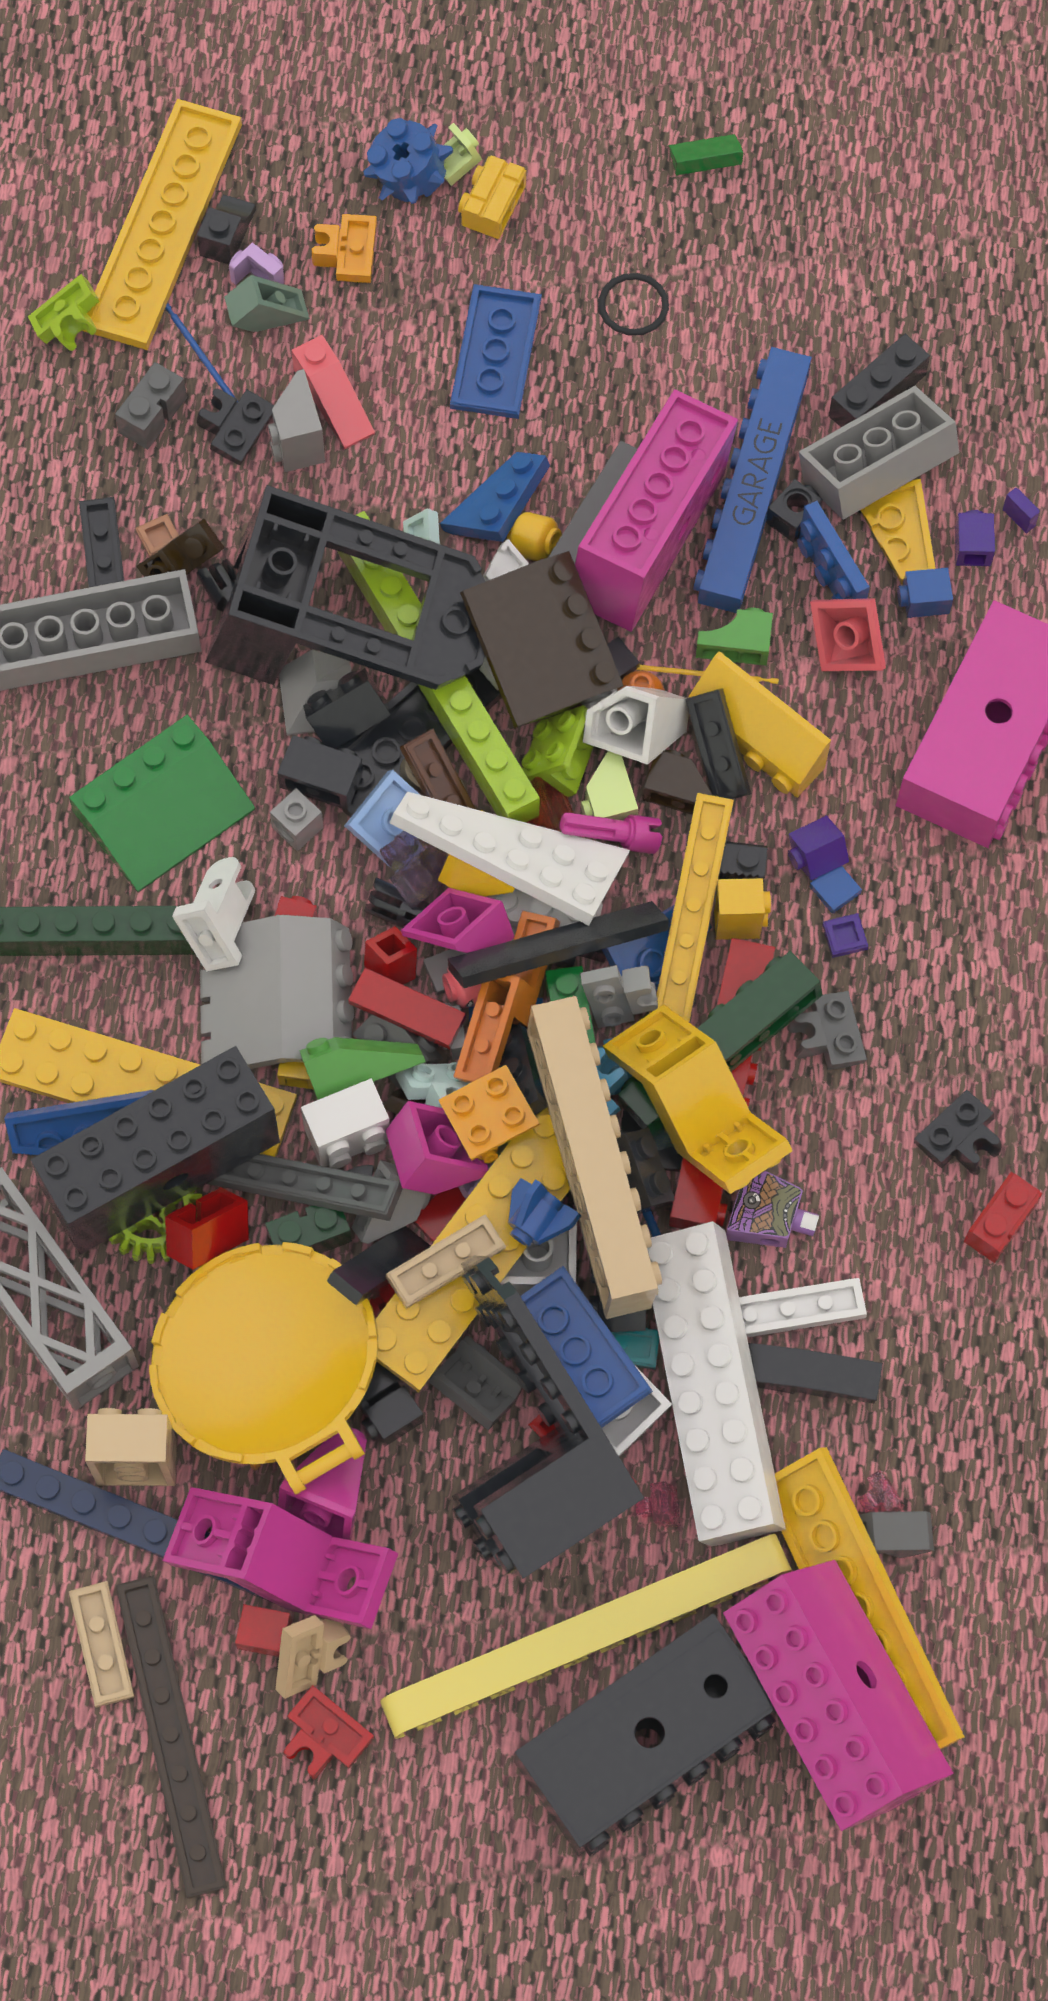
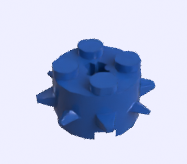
M397 118L391 120L387 127L375 137L367 152L370 166L363 172L365 177L379 179L383 185L379 196L380 200H384L391 194L398 200L413 204L417 202L418 196L424 194L425 197H428L444 183L446 175L444 160L453 153L452 146L437 144L434 139L437 124L434 123L426 129L420 123Z

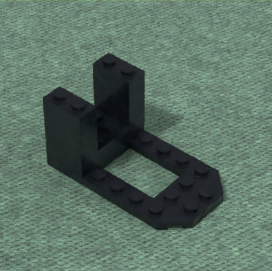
M266 485L242 536L233 568L238 569L230 599L214 630L205 663L274 685L297 643L434 690L480 669L485 654L460 594L463 590L486 582L480 572L482 568L475 556ZM325 547L428 582L412 640L309 606Z
M474 1255L461 1263L465 1272L462 1278L479 1303L475 1310L486 1327L492 1325L500 1337L496 1340L499 1350L508 1361L513 1358L520 1370L516 1374L518 1381L528 1394L534 1392L541 1404L536 1407L539 1415L548 1427L554 1425L555 1429L454 1494L452 1498L457 1506L452 1510L464 1529L470 1526L478 1538L473 1542V1545L485 1562L491 1559L494 1564L502 1566L507 1574L514 1572L515 1575L524 1579L644 1499V1496L517 1290L509 1281L501 1285L494 1276L499 1273L498 1267L490 1257Z

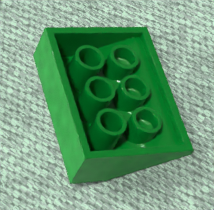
M188 714L69 797L73 813L138 893L256 809L209 739Z

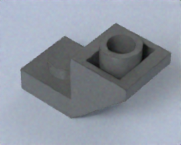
M870 1512L859 1515L877 1554L885 1553L898 1558H906L934 1551L930 1512Z

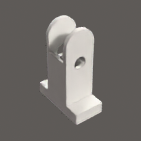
M234 857L224 858L214 863L207 870L193 903L177 906L172 916L206 972L237 966L242 958V954L234 940L253 898L255 888L250 881L235 883L241 865L238 859Z

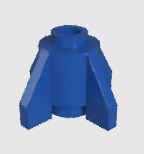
M521 1178L512 1189L508 1224L513 1230L510 1235L526 1247H529L532 1243L540 1246L542 1243L572 1229L581 1217L580 1213L565 1204L563 1205L560 1200L549 1193L543 1184L536 1179L531 1184Z

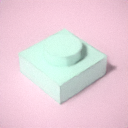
M427 508L403 521L404 532L440 544L438 512Z

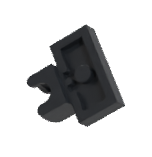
M216 388L212 392L211 405L219 411L210 412L207 409H201L197 416V424L199 427L216 435L210 445V450L241 465L273 417L272 409L274 405L246 389L237 402L236 398Z
M965 1090L914 1138V1143L939 1167L943 1168L956 1156V1159L973 1175L980 1173V1157L975 1153L977 1150H985L991 1156L996 1157L1000 1154L1002 1148L999 1137L986 1127L994 1120V1112L968 1090Z

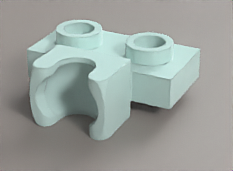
M458 1062L449 1064L422 1063L396 1073V1079L408 1100L426 1099L425 1105L442 1108L438 1101L439 1099L469 1084L453 1077Z

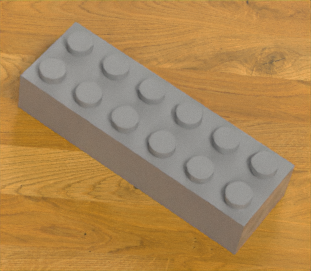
M185 569L0 605V691L202 652Z

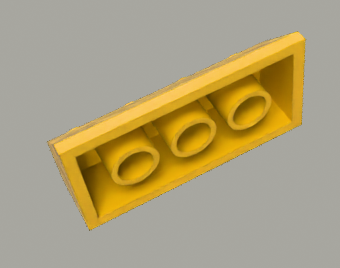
M719 651L695 685L689 698L723 688L739 750L744 755L747 765L757 772L763 770L772 777L773 785L784 794L790 792L798 798L825 769L831 739Z

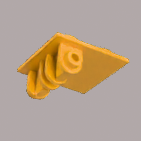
M507 1065L438 1100L471 1161L478 1158L479 1160H484L485 1163H492L498 1158L497 1151L499 1146L540 1125Z

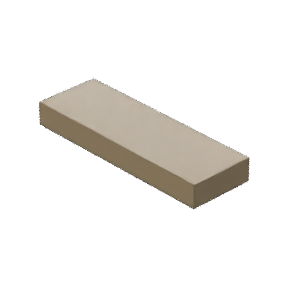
M485 1214L388 1272L386 1278L405 1309L462 1276L465 1272L461 1263L474 1255L491 1258L505 1250L506 1246Z
M108 1581L69 1591L95 1707L134 1698Z

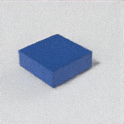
M842 866L819 876L809 886L832 914L860 895L862 891Z

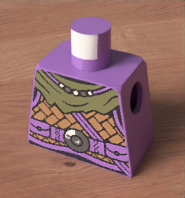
M763 1171L750 1180L747 1186L739 1189L726 1236L727 1240L786 1248L791 1230L813 1237L819 1215L798 1209L803 1192L801 1188L767 1171Z

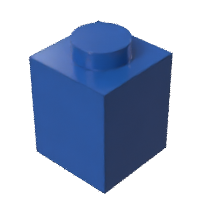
M948 568L905 572L903 585H899L897 588L899 606L906 607L907 618L950 614L953 594Z

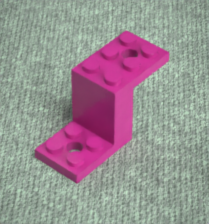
M190 1487L162 1561L174 1567L227 1578L278 1606L293 1612L311 1616L316 1615L319 1618L372 1629L398 1553L386 1547L332 1537L273 1503ZM212 1527L210 1535L204 1539L207 1529ZM356 1576L354 1585L347 1590L350 1579Z

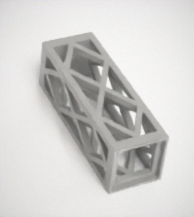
M1 1167L0 1190L2 1195H0V1216L27 1227L28 1232L0 1221V1231L28 1242L29 1273L1 1261L0 1272L30 1284V1288L0 1276V1306L76 1411L134 1371L139 1365L132 1347ZM12 1205L15 1211L8 1209V1207ZM45 1253L72 1290L46 1280ZM3 1287L31 1298L32 1327ZM46 1291L83 1305L84 1309L47 1295ZM47 1305L85 1320L86 1352L48 1337ZM100 1329L111 1343L103 1351H101ZM49 1348L64 1355H67L69 1357H72L74 1359H77L79 1361L84 1362V1364L82 1365L80 1363L57 1355L53 1352H50ZM60 1366L70 1369L73 1372L66 1376L63 1370L60 1368Z

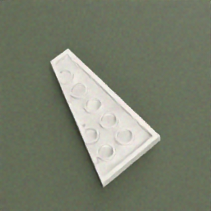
M411 792L405 794L390 820V824L588 926L630 851Z

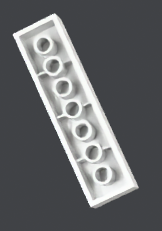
M712 1221L651 1237L652 1247L647 1248L651 1262L656 1261L658 1263L662 1277V1284L658 1285V1295L655 1296L653 1301V1308L698 1540L711 1547L786 1530L726 1231Z

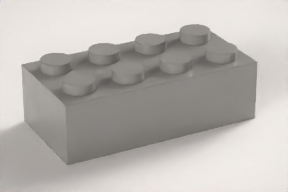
M913 386L799 451L803 481L806 485L813 487L818 492L820 498L844 520L959 453L956 422L920 389Z

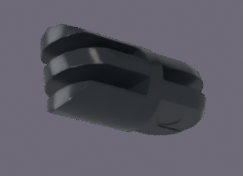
M228 558L223 560L221 564L215 563L210 565L209 571L207 568H202L196 573L217 610L222 611V613L230 599L237 576Z
M375 878L373 887L376 890L370 892L368 898L370 903L366 904L364 912L404 928L430 904L417 899V894L380 878Z

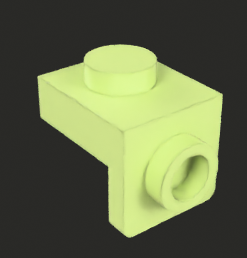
M454 123L448 127L454 136L444 144L453 148V153L444 160V167L446 169L444 179L450 186L482 160L475 149L479 145L476 138L467 128L461 132Z

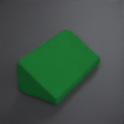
M735 134L669 145L676 176L742 165L743 150Z

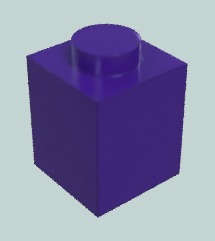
M979 510L958 513L955 524V566H991L995 554L994 513H983Z
M827 815L788 834L791 849L788 850L789 859L796 870L802 869L810 880L849 862L845 837Z

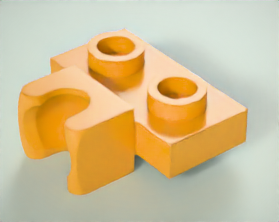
M342 214L341 229L339 225H315L316 243L326 245L312 248L313 265L335 267L337 281L371 283L377 217Z

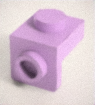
M253 242L244 251H238L230 261V279L235 285L249 272L257 277L284 284L282 262L274 254L265 253Z

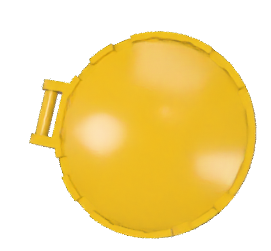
M283 1242L282 1245L261 1246L260 1243H254L227 1251L202 1265L175 1291L177 1296L171 1302L165 1314L161 1313L151 1340L153 1351L151 1365H149L152 1391L159 1409L162 1411V1414L168 1415L174 1431L195 1449L219 1460L238 1464L277 1462L296 1495L306 1489V1484L353 1457L356 1460L365 1455L347 1420L360 1404L373 1377L378 1351L377 1325L368 1298L355 1305L327 1282L332 1271L341 1266L337 1260L330 1259L314 1251L312 1247ZM340 1434L344 1444L297 1471L292 1460L334 1435Z

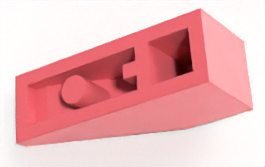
M323 335L292 349L295 373L298 370H305L313 400L343 448L347 449L374 435L375 431L340 361Z

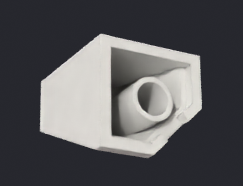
M625 686L587 709L583 743L648 765L687 731L689 710L686 698L661 689Z

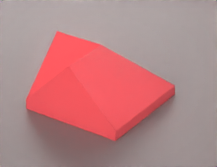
M875 598L813 600L810 602L821 671H883L886 669Z

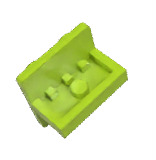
M583 705L548 719H543L535 726L531 746L522 760V769L530 782L542 778L566 797L577 794L594 747L583 743L586 712L588 709L586 706Z

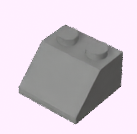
M298 370L272 409L273 423L268 424L273 459L275 463L282 462L284 472L325 463L321 423L305 370Z

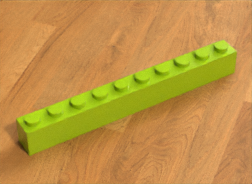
M365 511L356 514V516L370 520ZM337 551L384 630L412 640L422 604L403 573ZM466 676L437 690L418 684L496 815L525 823L538 817L540 797Z

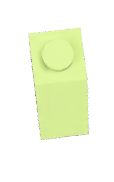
M610 751L606 753L586 786L585 801H581L583 815L624 820L630 814L638 815V806L621 755Z

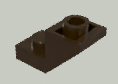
M203 518L143 560L136 567L144 577L185 569L187 575L225 547Z

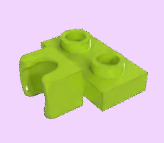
M80 274L31 313L28 318L37 336L45 344L56 337L63 346L73 351L77 347L75 337L80 331L87 330L90 335L96 333L97 329L87 313L100 301L89 281Z

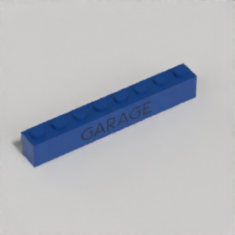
M771 347L768 359L761 358L756 379L761 380L759 389L752 388L747 407L752 409L750 419L743 418L738 437L744 439L741 449L734 448L730 462V468L735 469L732 479L725 478L721 493V499L726 500L724 508H717L714 515L712 529L717 530L714 540L707 539L702 558L707 560L705 571L699 569L696 575L693 590L699 591V604L737 613V609L741 608L766 523L768 507L773 499L808 379L812 359L810 356Z

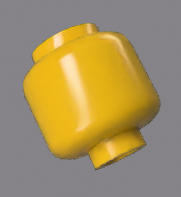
M524 512L516 519L507 535V539L510 540L525 559L538 561L549 557L562 536V532L558 529V525L553 518L532 512Z

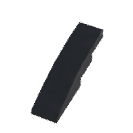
M748 1343L757 1388L790 1394L800 1392L834 1399L838 1396L872 1404L877 1401L883 1363L804 1349Z

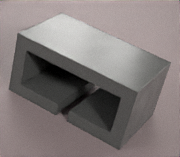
M154 362L115 413L119 434L148 450L165 428L164 418L170 421L187 399L184 378Z

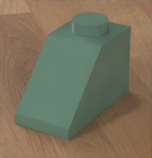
M254 275L248 276L224 296L232 326L251 332H258L310 319L301 289Z

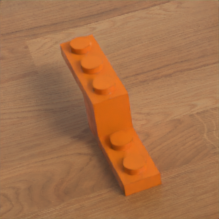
M522 911L513 940L558 928L560 921L554 917ZM547 965L481 984L455 1069L454 1078L471 1083L499 1068L512 1024L518 1025L520 1023L528 1028L531 1006L536 1005Z

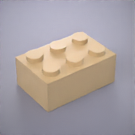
M102 1408L98 1410V1414H87L85 1462L97 1486H175L177 1438L167 1414H161V1410L152 1408L139 1409L138 1414H122V1410L115 1408Z

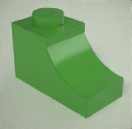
M759 608L737 609L736 617L726 626L716 630L698 632L695 658L712 660L720 651L732 662L767 666L773 613L765 612Z

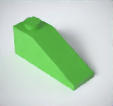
M334 1037L331 1039H315L309 1042L305 1049L299 1050L318 1100L372 1078L374 1082L425 1062L419 1045L413 1043Z

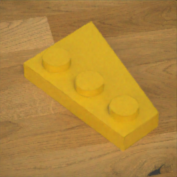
M915 479L860 510L901 585H903L906 571L936 569L921 479Z

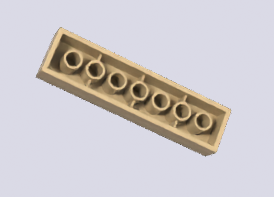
M573 996L531 1006L527 1033L576 1211L581 1215L579 1223L605 1318L609 1319L650 1309L655 1296L658 1295V1285L662 1284V1277L658 1263L656 1261L651 1262L647 1248L652 1247L648 1227L646 1224L640 1225L637 1211L641 1210V1202L636 1187L630 1188L627 1174H631L628 1155L626 1151L620 1152L616 1138L621 1137V1132L616 1115H610L606 1102L611 1100L608 1083L605 1078L599 1079L596 1066L600 1065V1056L596 1043L590 1044L586 1030H590L588 1012L586 1007H579L577 997Z

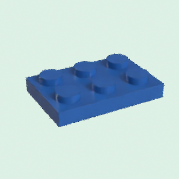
M818 501L804 506L797 543L802 555L805 558L811 557L816 565L814 571L819 583L823 587L828 585L833 593L832 599H867L870 586Z

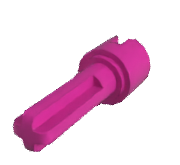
M564 813L559 823V828L563 834L620 842L624 849L647 854H655L659 850L663 837L658 832H651V828L656 829L662 825L660 819L633 814L628 815L624 820Z

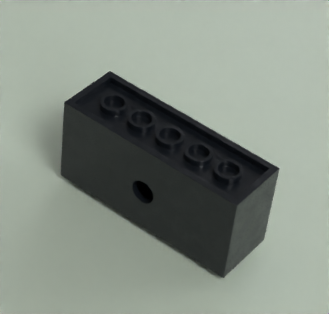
M234 1046L30 1160L45 1197L77 1252L81 1255L280 1143L275 1109L237 1046Z
M711 1614L516 1750L514 1753V1763L577 1856L586 1851L591 1857L610 1843L608 1841L611 1839L609 1834L618 1828L622 1833H625L643 1820L641 1817L644 1815L642 1811L650 1805H653L655 1810H658L671 1801L677 1792L676 1787L685 1781L688 1787L701 1780L708 1774L709 1764L715 1759H718L723 1764L741 1750L742 1740L750 1735L753 1741L771 1730L773 1728L772 1724L776 1722L774 1718L776 1710L755 1671L716 1616ZM641 1729L654 1730L660 1736L661 1743L653 1748L643 1747L637 1742L635 1733Z

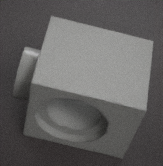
M297 788L270 811L272 828L296 851L300 850L324 828L322 812Z

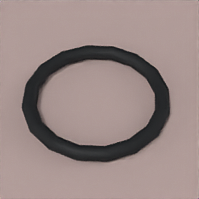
M626 273L611 279L602 288L598 299V307L605 324L614 331L629 336L644 335L656 330L665 321L669 311V301L663 286L652 277L640 273ZM625 280H640L649 283L657 290L661 297L662 309L660 315L652 324L643 328L629 329L619 326L610 319L606 312L605 300L608 292L616 284Z

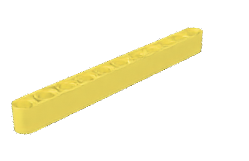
M771 1534L391 1693L382 1698L380 1703L394 1738L405 1737L404 1732L416 1727L418 1731L442 1721L441 1717L454 1712L457 1715L479 1705L477 1701L489 1696L491 1699H495L514 1691L515 1685L525 1681L528 1684L551 1675V1670L564 1666L566 1669L587 1660V1655L600 1650L601 1653L625 1644L624 1639L634 1635L639 1638L660 1629V1624L673 1620V1623L696 1614V1609L708 1604L709 1607H713L732 1599L731 1594L743 1589L745 1592L758 1588L769 1583L767 1579L778 1574L782 1575L791 1572L792 1569L777 1535Z

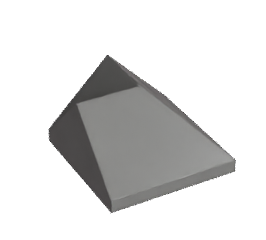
M312 649L283 667L279 674L287 736L315 732L306 719L303 705L307 703L310 696L320 690L328 691L329 689L334 690L338 688V681L347 673L352 672L350 661Z

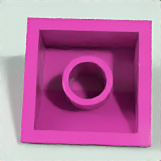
M449 887L401 930L404 937L465 953L505 943L515 937L502 901Z
M407 1101L385 1130L400 1183L404 1189L435 1195L482 1179L489 1170L484 1160L476 1158L471 1161L443 1108Z

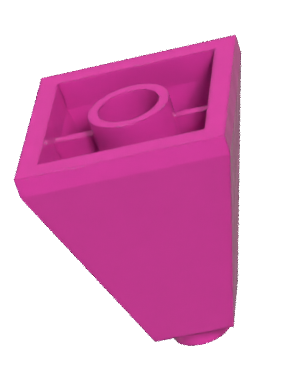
M351 1428L365 1453L367 1442L365 1435L359 1430ZM338 1433L324 1441L296 1468L297 1471L344 1444L340 1434ZM365 1455L356 1460L352 1457L306 1484V1489L297 1495L285 1478L279 1488L278 1507L332 1537L352 1540Z

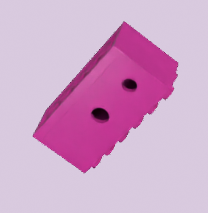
M676 389L673 390L578 546L575 566L595 615L630 632L633 631L723 479L739 419Z
M993 600L903 777L895 806L986 848H989L993 838L1000 841L1008 825V819L1012 811H1015L1022 797L1026 782L1031 779L1038 764L1040 754L1048 744L1047 623Z
M836 1560L782 1574L723 1612L841 1831L897 1808L954 1774Z

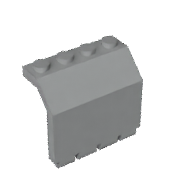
M276 915L242 922L234 940L242 954L239 965L208 972L205 969L200 971V1000L210 1002V1004L200 1006L201 1036L211 1037L209 1040L201 1041V1064L234 1046H237L250 1069L286 1062H303L299 1050L305 1049L306 1045L315 1039H331L334 1037L352 1039L354 1008L348 1002L353 983V972L350 967L352 936L348 927L331 918Z

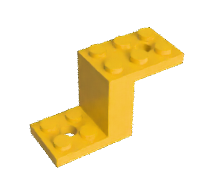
M664 1004L603 1045L606 1054L612 1061L643 1084L677 1153L729 1194L747 1186L750 1180L766 1169L777 1165L783 1157L793 1151L784 1136L750 1112L716 1041Z

